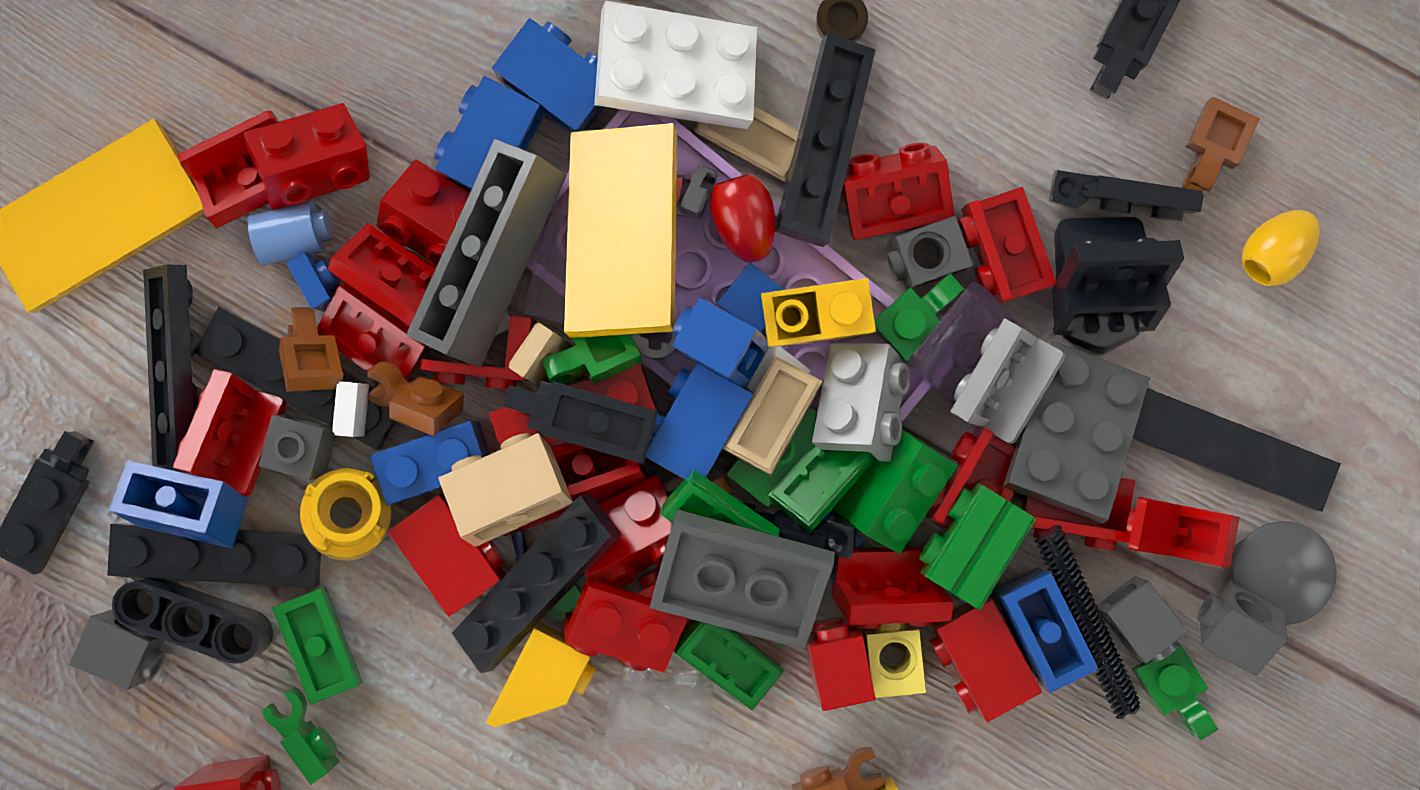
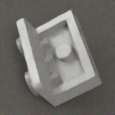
M1004 318L1000 327L994 328L985 338L981 347V355L983 356L973 373L967 374L957 386L954 394L956 402L950 412L981 428L985 427L1005 442L1014 444L1062 365L1065 353Z
M830 343L812 443L820 450L870 452L879 461H891L893 446L897 445L901 438L902 424L899 410L902 395H905L909 389L910 372L906 362L903 361L890 344Z

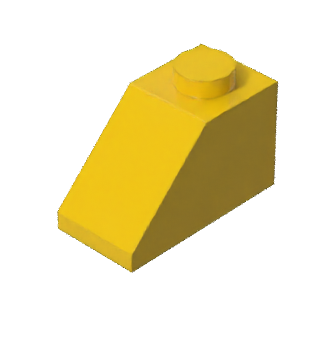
M539 622L534 627L486 723L493 727H498L566 705L573 691L583 696L597 668L588 663L591 656L577 652L570 644L565 643L563 633Z

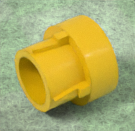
M350 468L336 469L323 474L307 486L300 506V521L306 538L318 552L336 560H356L372 553L386 538L391 524V504L386 506L379 482L371 473ZM341 502L355 503L362 511L360 521L350 528L336 526L331 520L333 508Z

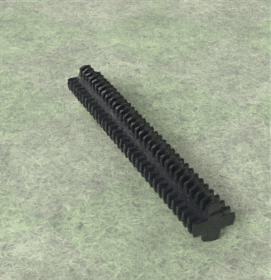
M1054 525L1049 530L1036 535L1035 538L1037 539L1034 542L1039 544L1037 548L1042 549L1039 553L1044 555L1042 557L1043 560H1046L1044 564L1049 566L1047 570L1051 571L1052 576L1055 577L1054 580L1097 664L1098 670L1096 671L1098 672L1095 675L1100 676L1098 681L1102 682L1101 687H1105L1103 692L1107 693L1105 695L1106 698H1110L1108 703H1113L1110 708L1115 709L1113 711V714H1117L1115 718L1123 719L1128 714H1135L1140 709L1139 704L1141 702L1138 701L1137 692L1134 691L1135 688L1131 685L1132 681L1129 680L1130 677L1126 674L1125 665L1121 663L1122 659L1119 658L1120 654L1117 653V648L1114 647L1115 643L1112 642L1113 639L1109 636L1110 632L1107 631L1108 628L1104 625L1105 621L1102 620L1103 617L1099 614L1100 610L1097 609L1098 606L1094 603L1095 599L1092 598V593L1089 592L1090 588L1086 586L1085 577L1081 575L1080 566L1076 564L1075 555L1071 553L1072 549L1068 547L1070 544L1066 542L1067 537L1063 536L1065 533L1061 530L1062 526Z

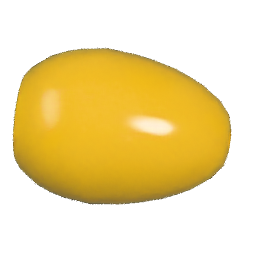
M1290 210L1278 214L1261 224L1249 236L1242 250L1241 262L1247 275L1261 285L1279 286L1293 280L1302 273L1312 259L1319 243L1320 224L1318 219L1312 213L1305 210Z

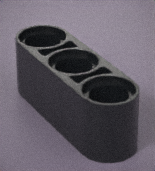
M144 578L126 583L113 596V614L118 622L125 627L227 663L238 664L246 662L264 652L272 642L273 629L271 622L262 613L167 579ZM141 589L148 592L153 601V608L149 615L143 613L137 605V595ZM188 607L197 609L202 616L203 623L199 632L193 631L186 624L185 614ZM237 624L246 626L252 634V645L249 649L240 647L234 639V628Z

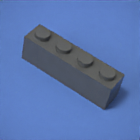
M494 139L406 334L407 337L446 355L481 368L566 179V174L536 154Z

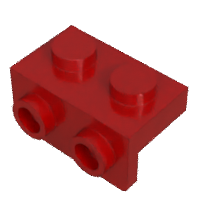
M344 103L243 132L246 148L264 183L266 199L272 210L289 205H298L321 195L349 189L370 179L367 146Z
M270 110L249 118L178 154L180 165L194 180L206 218L216 229L268 204L264 183L246 148L243 132L279 122Z
M415 159L381 198L376 226L385 235L393 238L401 246H406L421 255L431 266L436 268L470 192Z
M1023 186L981 201L975 200L967 203L961 209L963 218L958 219V224L966 247L968 249L974 247L981 267L975 268V276L984 298L991 296L994 306L1054 286L1056 279Z
M214 369L207 386L200 395L199 405L188 432L180 442L173 468L182 473L222 481L238 491L240 495L244 497L250 496L262 467H259V462L272 415H283L287 402L280 397L256 391L232 373Z
M976 427L972 434L965 431L956 443L950 457L956 461L955 464L958 466L927 512L926 517L948 528L953 518L947 514L963 487L970 491L975 483L983 485L1007 501H1010L1015 491L1005 488L1003 485L1015 447L993 435L994 432L985 427Z
M657 475L599 504L621 532L622 536L585 573L588 579L622 588L635 580L637 577L636 573L654 564L661 565L672 523L660 515L662 505L669 498L663 482Z
M925 546L904 547L900 554L888 547L855 548L851 558L835 557L832 598L849 625L874 629L882 624L905 623L915 627H924L932 622L951 621L954 602L940 585L920 573L925 563L920 561L919 557Z
M587 578L573 613L567 612L562 624L565 643L570 644L574 650L581 654L598 656L600 653L617 658L625 666L637 671H646L650 668L665 673L688 618L649 608L652 598Z

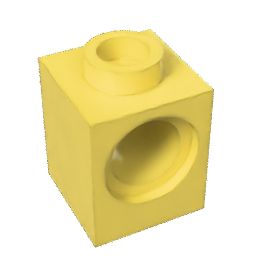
M905 623L882 624L874 629L862 628L875 697L882 698L926 693L919 629ZM891 642L904 644L906 655L901 664L895 667H886L880 664L879 655L885 645Z

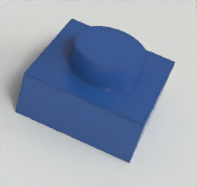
M304 252L289 260L286 264L311 309L325 312L336 292L335 289L341 285L336 275L328 271L329 262L326 259L319 262L317 257Z

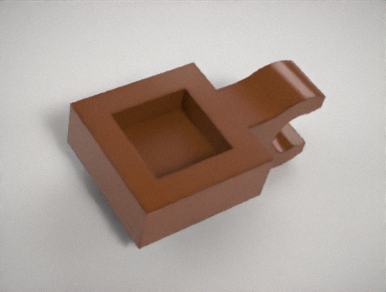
M1211 97L1206 101L1186 145V148L1199 153V156L1188 171L1181 188L1202 191V194L1204 190L1211 191L1222 165L1233 169L1240 164L1260 118L1215 97Z
M311 307L291 308L293 325H288V337H281L279 346L287 392L336 389L339 381L342 382L343 372L335 336H318L315 312Z
M379 362L367 372L369 378L381 383L368 393V399L378 406H388L389 418L435 436L463 411L464 393L441 385L437 381L419 376L412 383H409L405 380L400 370L388 362Z
M862 747L850 755L847 766L843 770L840 767L830 770L827 765L810 769L799 776L800 782L792 784L793 790H876L883 786L885 782L881 773L870 777L862 776L859 773V767L863 762L875 758L872 747Z

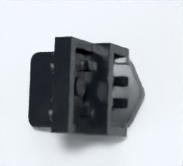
M1136 217L1073 218L1061 220L1054 233L1056 282L1052 288L1054 335H1062L1067 341L1102 355L1134 339L1140 332L1155 331L1171 306L1167 285L1185 259L1180 240L1158 241L1154 238H1147L1142 221Z

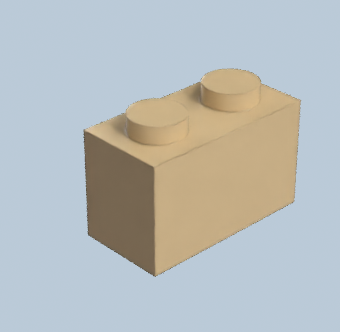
M528 433L513 436L501 444V450L483 458L478 455L464 458L451 467L452 472L438 477L460 537L474 547L573 503L551 446L539 433L533 436Z

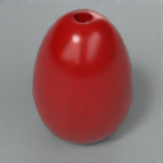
M752 174L738 176L715 184L710 195V213L716 231L723 243L737 258L747 263L757 262L767 257L774 243L776 227L773 201L766 186Z

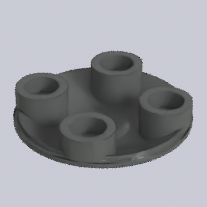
M1290 521L1272 522L1255 529L1234 547L1232 555L1233 583L1285 611L1286 625L1301 623L1312 618L1324 608L1331 598L1337 575L1335 559L1326 541L1311 528Z

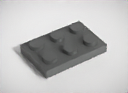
M1053 341L1050 345L1064 352L1065 359L1018 437L1003 487L1102 524L1110 516L1150 377Z
M676 509L649 608L805 650L834 565L835 552Z

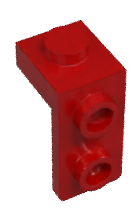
M510 316L505 368L481 366L479 368L471 364L421 359L420 370L434 371L433 380L442 383L465 385V376L474 375L486 377L485 387L508 390L509 385L517 387V380H529L508 368L510 366L509 363L534 325L537 324V320L528 317Z
M1139 497L1136 507L1130 512L1127 521V534L1130 537L1128 547L1130 550L1173 556L1230 568L1240 517Z

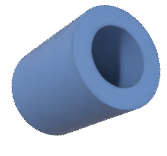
M312 201L248 216L250 242L254 254L262 266L291 260L304 252L310 255L325 252L326 241L333 238L332 227L326 210H317Z

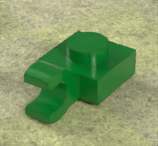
M951 273L937 283L922 298L910 287L874 319L876 333L886 344L891 345L904 362L908 361L946 327L935 314L961 293L964 288Z
M630 334L571 338L574 347L554 353L541 360L550 383L553 384V381L565 385H570L586 371L594 385L642 363L641 355Z
M1180 643L1178 648L1163 660L1158 662L1150 660L1148 663L1141 662L1131 668L1160 714L1165 716L1175 709L1191 736L1196 735L1200 741L1218 730L1211 716L1195 697L1208 689Z
M293 687L284 694L292 705L290 715L281 714L274 703L262 709V713L266 722L276 728L284 738L280 742L308 783L312 785L330 772L340 761L335 755L337 753L335 742L327 731L321 727L316 729L311 720L306 723V697L298 688Z

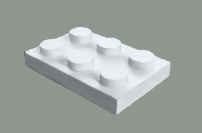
M605 0L601 10L594 105L748 129L753 122L757 27Z

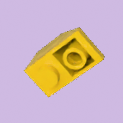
M868 278L761 293L768 347L824 342L866 336L876 332Z

